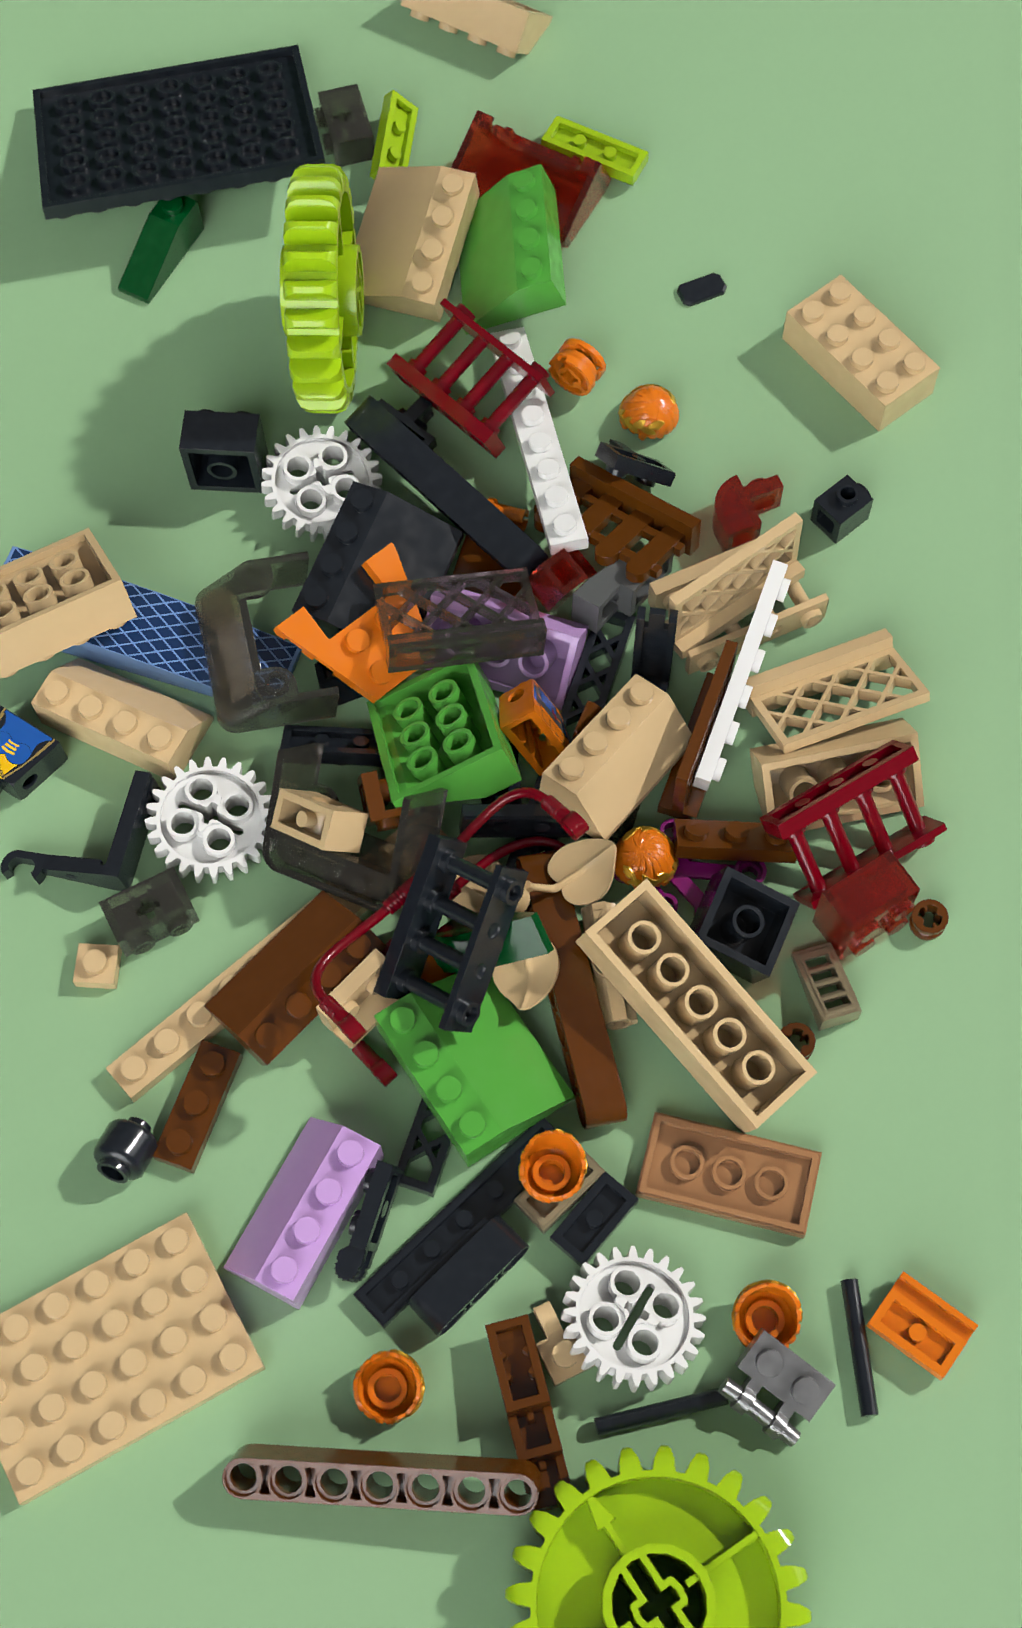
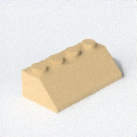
M401 0L400 4L411 9L410 16L425 22H429V18L440 21L438 26L440 29L457 34L458 29L469 33L467 40L482 46H486L487 41L498 45L496 52L511 58H515L516 53L528 55L551 23L553 17L514 0Z
M77 658L50 671L31 701L42 724L161 777L165 776L172 780L176 779L174 767L178 766L184 771L214 720L212 715L81 658Z
M635 674L542 773L539 790L546 795H553L570 811H576L589 826L586 834L592 838L608 840L685 754L692 733L669 694Z
M897 718L863 725L786 754L782 752L777 743L750 748L754 787L762 815L769 813L891 740L914 746L919 760L908 766L904 774L918 808L923 807L924 796L918 732L906 720ZM885 780L873 787L871 795L880 815L902 811L889 780ZM852 799L839 807L838 816L841 823L864 819L856 799ZM819 819L808 825L806 831L825 827L823 820Z

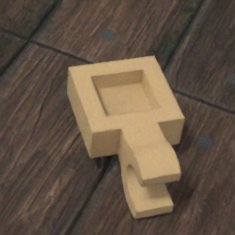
M550 1301L533 1308L535 1318L546 1339L536 1344L537 1351L554 1386L556 1387L586 1371L581 1369L586 1358L585 1354H570V1350L577 1340L563 1338L564 1330Z

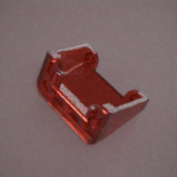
M477 110L451 168L476 174L480 198L508 174L541 164L556 190L561 247L568 248L605 194L611 182V178L602 163L586 156L583 162L575 155L570 158L517 135L510 127L506 126L503 128L497 124L493 126L494 117Z

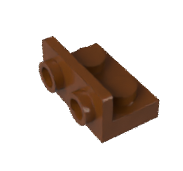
M377 770L360 774L357 784L363 812L369 814L366 826L376 825L377 832L401 827L403 819H406L411 814L410 807L385 810V806L391 802L386 779L379 780Z

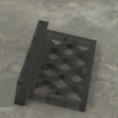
M526 567L373 584V595L386 650L388 673L544 655L547 628L544 618H540ZM520 582L521 590L516 596H513L500 589L503 583ZM466 587H477L484 591L477 600L461 592ZM438 591L445 595V598L436 605L423 596L426 592ZM399 595L407 601L400 609H397L386 603L384 596ZM492 596L507 604L500 613L484 605ZM453 601L469 608L461 618L445 610ZM414 605L430 612L422 622L407 614ZM516 609L529 616V619L512 621L507 617ZM478 613L492 622L491 624L474 626L469 621ZM437 618L453 625L452 628L434 630L430 626ZM401 622L414 631L412 633L392 635L391 630Z

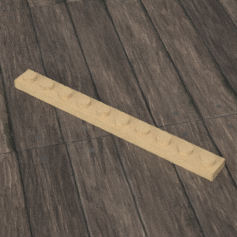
M421 810L325 888L324 891L360 917L417 869L429 833L447 835ZM311 901L106 1067L109 1074L133 1102H136L198 1050L202 1040L210 1041L224 1029L221 1023L204 1005Z

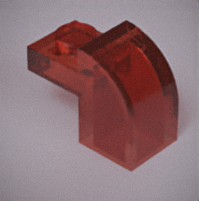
M778 474L766 479H754L746 486H743L739 477L735 475L721 485L715 497L712 529L723 552L750 542L760 536L762 522L758 514L777 508L781 503L784 485Z
M563 548L539 565L526 579L524 584L548 613H551L559 608L597 572L579 550L567 552Z

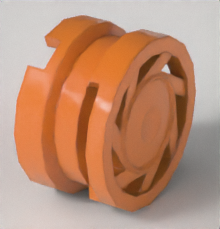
M575 338L566 339L559 348V353H556L548 363L551 365L548 370L554 381L564 390L578 396L588 395L595 386V381H598L606 371V364L600 353L590 344Z

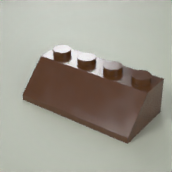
M322 890L204 1007L261 1065L267 1066L318 1015L316 1006L319 1005V1002L315 998L310 985L311 973L316 963L329 948L363 921ZM371 929L344 949L326 967L322 974L321 985L327 995L375 948L382 952L387 947Z

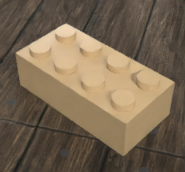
M842 275L830 281L786 313L782 339L877 431H881L933 393L940 367Z

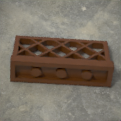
M726 640L714 674L707 672L688 723V728L692 735L685 754L671 769L658 804L657 812L677 819H697L707 791L692 785L733 673L738 647L737 642Z

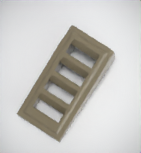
M831 942L791 954L819 1031L859 1019L862 1010ZM825 956L827 963L810 968L805 963V961ZM831 971L832 977L814 982L813 975ZM832 985H836L838 989L837 991L820 995L818 991L819 989L826 988ZM838 999L842 1000L843 1005L826 1009L824 1004Z

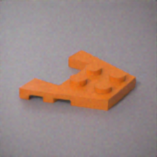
M392 542L362 564V567L384 594L385 599L342 631L328 639L304 606L273 629L277 636L283 640L288 639L302 649L301 653L311 660L316 659L333 671L332 675L372 703H375L435 657L399 555Z

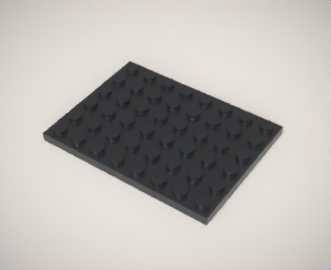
M298 45L32 90L42 209L46 220L54 218L66 219L72 215L89 212L100 213L107 209L123 206L135 207L146 202L168 201L180 196L208 194L214 190L242 188L249 184L266 181L277 182L283 178L291 177L295 169L304 164H326Z

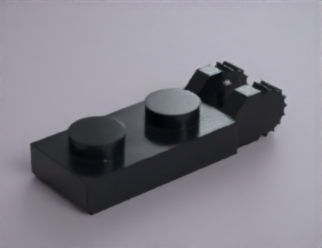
M377 1160L375 1168H370L363 1184V1192L366 1193L362 1208L355 1211L350 1221L349 1235H352L349 1246L339 1250L336 1258L338 1261L335 1263V1274L338 1275V1278H342V1281L347 1280L358 1283V1281L366 1278L367 1270L370 1269L404 1172L402 1168Z

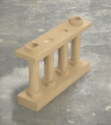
M750 542L649 583L648 603L650 607L668 610L670 596ZM799 581L791 585L787 593L795 606L775 614L778 615V619L771 638L763 636L760 645L801 627L807 629L820 623L825 617L829 602L827 594L824 593L809 600ZM737 622L725 630L726 635L688 650L685 664L687 674L690 675L699 670L707 672L714 669L719 662L726 640L738 643L736 655L739 654L750 625L741 628Z

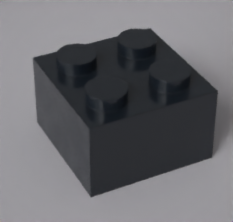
M201 409L199 411L185 410L179 451L191 490L262 493L261 483L265 481L262 479V468L268 467L266 465V457L269 453L260 414H252L246 411L231 413L214 412L208 409Z
M726 866L711 876L690 928L730 973L754 984L770 977L800 903Z

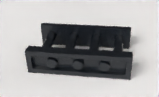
M429 833L374 992L384 998L401 999L412 992L444 1010L438 1026L440 1029L472 1033L474 1025L480 1016V1008L515 910L523 896L524 885L529 872L519 868L496 864L492 873L463 859L468 843L457 838ZM457 875L487 889L479 913L449 899ZM443 915L473 930L465 953L435 939ZM428 955L458 970L451 993L421 978Z

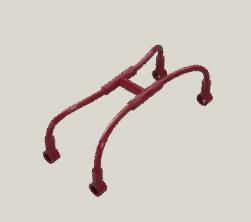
M522 787L513 789L493 801L464 829L457 839L466 843L497 811L519 798H531L541 803V808L553 817L564 831L576 841L589 830V826L576 811H570L553 795H546L538 789ZM544 836L525 837L496 849L475 865L486 869L502 857L523 848L543 846L559 850L565 844ZM415 873L382 902L383 906L329 948L318 960L311 973L310 985L315 998L319 1002V1008L325 1012L353 1044L363 1037L367 1031L333 996L327 995L321 985L322 974L330 962L344 949L373 928L388 914L393 915L404 905ZM462 877L456 879L449 899L453 901L462 892L461 889L469 880ZM392 938L385 944L387 947L381 952L385 957ZM361 1040L352 1048L355 1056L365 1064L384 1087H387L398 1076L392 1067L376 1054L364 1040Z

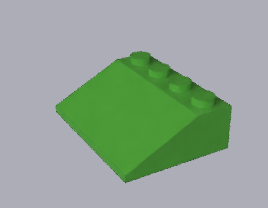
M541 164L508 174L478 198L459 259L462 304L476 317L473 321L484 329L566 305L556 190Z
M470 650L393 688L375 703L371 701L366 702L391 801L395 808L486 798L522 780L509 739L500 729L499 709L490 682Z
M457 973L432 984L451 993ZM491 977L480 1008V1016L474 1025L472 1033L440 1029L438 1026L444 1010L412 992L374 1015L378 1032L468 1168L575 1099L574 1094L510 1001L499 991L493 977Z

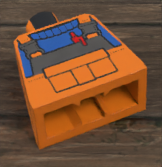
M533 679L520 683L499 697L501 731L536 773L542 776L545 769L570 744L559 710ZM544 733L546 740H539V735Z

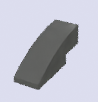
M674 554L662 565V574L657 579L650 576L642 583H633L626 578L627 563L622 560H618L614 564L605 567L573 593L571 620L587 625L589 630L597 633L617 610L631 617L638 609V606H641L648 598L649 583L671 573Z

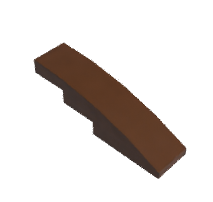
M525 1314L487 1324L485 1329L517 1459L532 1462L541 1472L542 1484L537 1504L532 1511H547L558 1508L559 1506L554 1495V1485L558 1481H564L570 1485L571 1482L529 1316ZM523 1481L527 1494L531 1492V1488Z

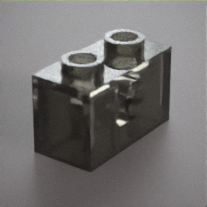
M358 84L317 92L319 107L314 108L318 129L325 128L326 133L322 134V141L326 155L332 154L335 165L340 167L372 160L375 148L374 137Z
M174 867L99 902L111 930L126 957L131 954H143L151 950L156 942L168 936H180L188 932L193 927V924L200 921ZM154 911L156 916L148 919L147 914Z

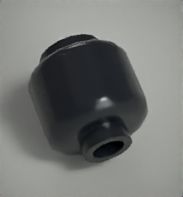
M129 1117L128 1120L116 1119L107 1125L95 1146L93 1155L97 1162V1169L104 1177L117 1183H126L128 1180H136L143 1176L158 1144L155 1136L151 1133L150 1125L144 1120L137 1117Z

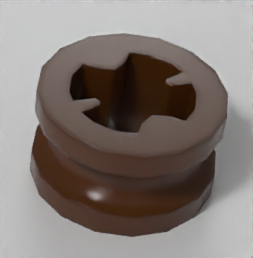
M926 899L920 901L915 905L909 916L910 930L915 936L923 940L938 938L948 924L949 915L947 909L936 900ZM926 912L934 914L933 921L936 923H933L931 928L923 925L924 919L922 917L925 916Z
M802 1023L787 1024L781 1031L789 1040L791 1035L795 1034L801 1036L800 1042L806 1041L807 1045L801 1047L800 1053L808 1060L813 1053L816 1043L813 1031Z

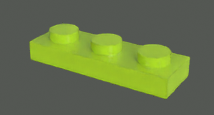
M391 90L384 95L369 175L374 180L376 179L379 167H408L418 108L395 90Z
M558 115L541 138V149L632 186L648 162V151Z

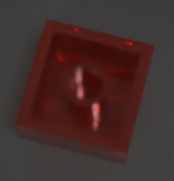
M889 850L822 892L812 922L826 941L831 942L841 960L851 953L858 957L876 943L874 941L876 937L884 932L889 936L893 935L909 922L907 916L916 907L914 902L920 888Z

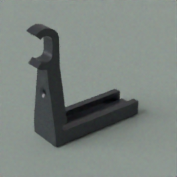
M638 606L631 678L637 674L667 693L678 610L670 609L668 624L665 623L666 609L650 607L649 621H645L646 607Z
M135 770L106 864L103 865L101 859L14 850L3 858L1 863L2 874L8 880L14 876V869L17 865L28 864L35 866L31 874L39 885L48 875L107 889L130 892L149 831L146 828L145 819L153 817L148 814L146 805L148 803H157L153 798L152 790H161L150 772Z

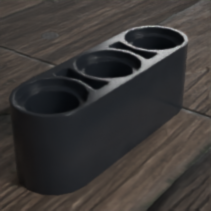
M497 1215L487 1222L411 1297L408 1305L440 1337L461 1319L525 1255L530 1246L500 1215Z

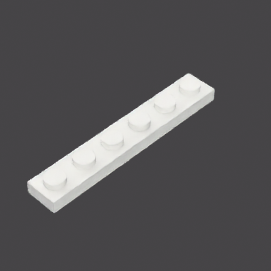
M776 560L772 562L692 785L694 787L707 791L711 780L720 781L727 759L720 757L724 743L733 745L740 723L733 721L737 707L746 708L753 689L752 686L746 685L750 671L757 674L759 672L766 651L758 648L763 636L771 638L778 619V615L771 613L776 600L784 602L791 580L784 578L788 564Z

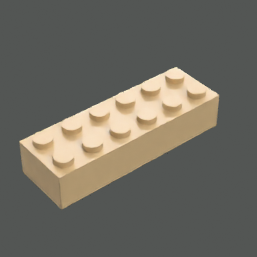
M645 879L575 941L742 1133L750 1132L761 1126L817 1073L648 879Z

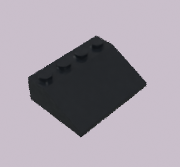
M353 481L292 608V612L294 614L304 606L328 639H331L385 599L384 594L362 567V564L392 542L396 547L422 621L425 623L431 594L442 585L464 537V533L388 491Z

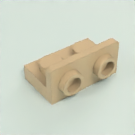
M376 948L329 994L365 1028L367 1033L353 1044L325 1012L319 1008V1005L316 1006L322 1023L349 1048H354L376 1026L375 1014L399 1000L384 998L374 992L385 960V956Z

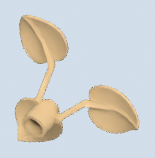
M590 838L575 841L560 848L552 856L547 869L550 877L557 883L547 885L526 881L523 896L518 902L515 912H524L530 903L529 893L531 891L556 893L562 890L563 897L569 903L577 906H587L599 901L606 895L613 882L617 854L615 843L606 839ZM477 854L463 859L476 864L487 855ZM496 861L489 867H487L485 870H488L493 873L496 864H502L499 861ZM469 881L453 901L475 912H479L487 889ZM552 942L554 950L549 954L495 967L492 975L495 985L517 1009L528 1010L534 1007L553 988L559 974L560 960L557 949Z

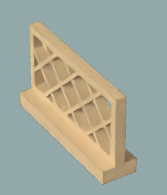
M796 512L669 597L668 619L665 623L669 624L670 609L678 610L674 651L682 660L687 657L688 650L709 642L756 609L773 560L788 564L784 578L791 580L789 587L804 577L805 568L797 561L803 519Z
M886 628L748 677L746 685L753 687L746 709L752 718L758 716L784 754L930 701L929 690L893 648V637ZM894 667L892 674L879 672ZM859 680L856 687L844 685ZM868 682L886 685L883 692L865 689ZM895 686L913 691L904 696L892 694ZM823 693L820 700L808 698ZM832 695L850 698L847 705L829 702ZM859 699L877 703L876 706L868 709L856 707ZM787 706L784 713L772 711L777 708ZM796 708L814 711L811 718L793 715ZM823 713L841 716L840 719L832 722L819 720ZM787 726L804 729L802 733L788 738L783 733Z

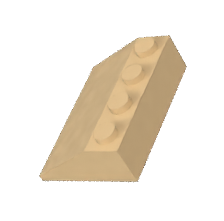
M444 166L379 167L356 238V244H360L362 252L364 304L436 322L441 321L444 309L440 302L444 298H448L480 195L475 173Z
M89 528L0 566V678L11 677L22 668L36 662L46 661L62 650L74 645L84 644L91 637L109 629L119 628L127 621L137 617L122 579Z

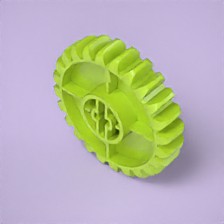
M304 164L295 169L287 189L285 203L286 222L284 223L283 232L284 245L282 246L279 276L281 318L283 330L287 336L286 345L287 355L290 358L289 370L292 387L299 405L303 410L310 413H341L347 410L353 399L356 382L355 373L357 371L356 353L358 351V336H361L363 331L364 276L360 244H356L352 195L348 178L343 169L334 164Z
M667 1445L659 1446L652 1461L651 1470L642 1469L639 1458L632 1448H622L618 1459V1476L613 1478L609 1476L605 1468L596 1460L591 1459L585 1463L584 1475L588 1491L583 1494L574 1486L564 1481H558L554 1485V1495L558 1506L563 1512L561 1516L557 1518L539 1510L532 1511L529 1516L530 1525L535 1533L544 1541L542 1547L517 1546L512 1553L514 1561L524 1570L533 1574L532 1582L517 1583L505 1589V1598L508 1602L518 1607L530 1609L531 1618L518 1622L511 1628H618L612 1614V1592L619 1578L633 1600V1603L627 1607L631 1622L628 1621L620 1628H633V1625L636 1628H665L658 1616L648 1623L641 1617L638 1608L648 1601L627 1570L629 1565L636 1563L656 1595L665 1589L672 1594L675 1603L666 1610L677 1628H693L681 1609L688 1604L685 1589L693 1584L700 1597V1619L697 1628H793L812 1621L810 1609L801 1604L787 1601L786 1591L800 1586L808 1579L807 1571L803 1567L794 1565L780 1566L777 1556L785 1551L794 1541L791 1530L778 1529L765 1533L760 1526L772 1506L769 1498L761 1496L743 1506L736 1500L742 1486V1474L737 1470H732L717 1485L708 1482L709 1460L706 1454L700 1452L694 1456L684 1473L677 1472L672 1450ZM649 1559H664L676 1564L686 1572L689 1578L681 1584L672 1576L662 1580Z

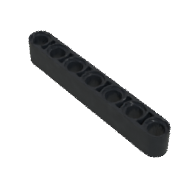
M371 395L345 420L346 426L521 585H524L549 558L536 542Z

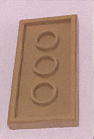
M655 1112L635 1196L804 1239L822 1152Z

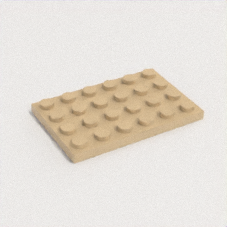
M187 1212L0 1314V1462L20 1505H26L266 1369Z

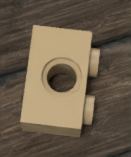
M280 788L271 828L323 851L359 853L369 814L317 792Z

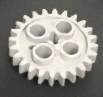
M315 425L313 435L309 436L303 428H300L299 439L297 440L287 434V447L276 443L274 445L276 456L267 455L266 465L268 467L262 468V479L265 481L261 483L263 494H268L264 497L265 507H273L272 519L284 517L282 520L283 530L290 528L292 525L296 526L295 537L297 538L304 531L310 532L311 542H314L318 533H323L324 539H326L345 500L344 497L339 496L337 493L344 490L349 491L353 481L382 490V488L378 487L382 485V474L376 473L379 468L378 460L369 461L372 454L371 448L360 451L361 439L357 438L351 443L348 442L347 430L339 437L334 436L333 426L329 427L326 434H321L318 425ZM328 459H337L341 463L335 466H331L326 464L325 461ZM293 470H302L306 473V475L302 477L292 476L290 472ZM312 501L320 506L316 509H307L303 504Z
M208 756L205 757L204 765L200 768L197 767L192 759L189 760L190 771L184 772L178 766L174 767L176 779L172 780L163 776L161 780L165 791L159 789L152 790L153 798L158 803H148L146 805L148 814L153 816L145 819L146 828L152 830L147 836L150 845H157L154 849L156 857L162 858L167 856L165 864L168 870L179 864L181 878L186 877L190 871H194L196 883H200L206 873L210 874L213 884H217L219 873L222 872L231 881L234 877L233 869L236 867L247 874L248 866L246 861L248 859L256 863L261 862L257 849H270V841L264 836H275V829L271 828L270 824L275 810L268 809L274 805L272 795H264L267 791L266 783L262 781L254 784L256 780L254 770L249 771L243 776L241 762L236 763L232 769H228L225 757H222L218 766H212ZM200 790L212 792V795L205 800L193 798V795ZM184 804L189 806L190 809L179 808V806ZM235 806H244L248 809L242 816H232L228 813ZM218 816V821L212 818ZM204 819L210 820L209 823H204ZM182 823H189L194 826L186 834H178L174 831ZM232 830L243 831V834L237 835ZM217 839H225L230 842L228 847L223 850L217 851L210 848L212 842Z
M635 1246L630 1247L626 1257H622L619 1249L613 1247L609 1261L599 1252L593 1261L594 1267L584 1262L579 1271L582 1277L573 1275L569 1284L573 1291H566L562 1301L569 1308L563 1309L560 1320L572 1323L565 1328L563 1338L577 1340L573 1344L570 1354H585L586 1358L581 1366L582 1370H586L593 1365L599 1368L596 1374L597 1382H600L609 1374L613 1376L612 1385L615 1390H617L624 1379L628 1380L632 1393L636 1392L641 1380H644L650 1391H654L658 1384V1376L666 1385H669L674 1379L673 1370L682 1375L688 1368L686 1360L693 1361L699 1351L694 1345H700L705 1334L696 1328L702 1327L706 1316L694 1312L700 1308L703 1300L698 1297H689L696 1284L694 1281L683 1284L679 1281L684 1271L682 1267L673 1272L667 1269L670 1257L666 1256L659 1263L653 1262V1249H649L644 1258H638ZM624 1282L633 1289L634 1294L625 1295L620 1293L616 1289L615 1283ZM651 1287L653 1293L638 1320L635 1322L621 1349L615 1350L613 1343L620 1334L627 1318L632 1313L644 1289ZM653 1306H665L670 1310L672 1318L660 1317L655 1313ZM593 1319H607L612 1324L613 1330L606 1332L596 1327ZM642 1341L650 1347L652 1354H639L634 1349L632 1342Z

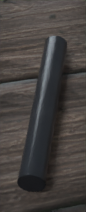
M845 1279L841 1281L860 1414L861 1417L878 1416L879 1412L858 1279Z
M719 1388L596 1417L594 1422L597 1435L602 1436L729 1405L727 1398L718 1392Z

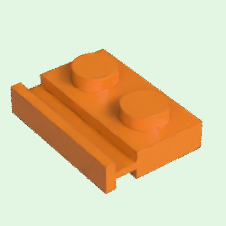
M903 1271L866 1324V1327L941 1381L978 1325Z

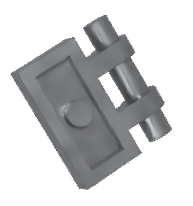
M761 1327L735 1363L748 1377L741 1386L727 1377L720 1385L718 1392L731 1401L730 1407L740 1415L746 1413L763 1426L762 1432L773 1440L779 1438L789 1447H792L798 1441L801 1432L788 1423L790 1417L796 1411L810 1422L836 1385ZM762 1387L780 1399L773 1411L756 1398L757 1393Z

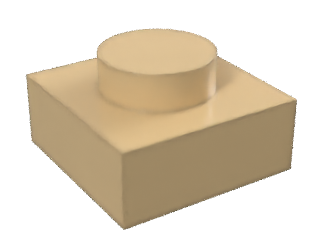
M79 943L73 977L75 986L117 989L122 956L120 946Z

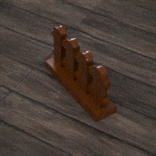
M580 456L570 463L569 476L578 506L583 505L588 508L581 516L587 532L588 543L596 546L595 561L598 564L609 566L620 559L627 563L626 578L633 583H642L650 576L657 579L662 574V565L673 554L678 557L683 553L691 556L699 548L700 519L607 472L605 469ZM535 505L534 527L537 531L544 533L537 505ZM611 521L618 524L607 536L599 533ZM642 537L649 541L638 553L630 550Z

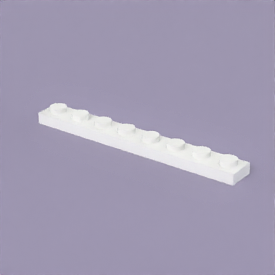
M524 327L490 333L531 365L534 361ZM493 353L496 362L499 357ZM512 367L500 379L505 398L524 378ZM535 387L511 414V419L550 554L556 555L589 548L587 532L545 394Z

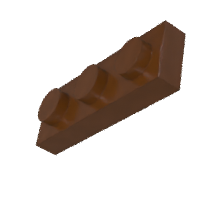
M674 818L672 834L676 858L796 864L797 858L789 840H782L765 832L762 823Z
M205 1040L201 1041L157 1143L158 1146L153 1155L155 1160L193 1174L195 1173L243 1059L241 1053Z

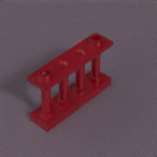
M444 298L440 305L451 318L415 359L410 358L407 362L395 353L386 364L400 381L417 395L431 402L433 408L493 457L497 458L506 448L497 437L501 432L499 428L532 390L537 387L549 397L555 393L547 381L550 374L536 361H533L531 365L473 321L476 317L463 304L459 303L455 307ZM461 328L474 337L472 342L439 379L435 377L430 381L425 377L427 374L425 369ZM488 348L499 358L464 398L459 397L455 401L449 396L451 386L482 351ZM512 367L524 378L488 418L483 417L481 421L473 416L476 412L474 408L508 369Z
M891 740L760 817L765 832L782 840H789L808 885L793 893L796 901L813 910L827 907L836 900L838 895L911 851L929 846L935 841L936 836L947 830L945 823L925 815L921 816L904 773L907 771V767L919 760L914 746ZM885 780L890 781L907 826L890 836L886 831L871 795L873 787ZM852 799H856L875 844L855 856L838 816L839 807ZM819 819L823 820L841 862L840 866L823 876L804 835L806 827Z

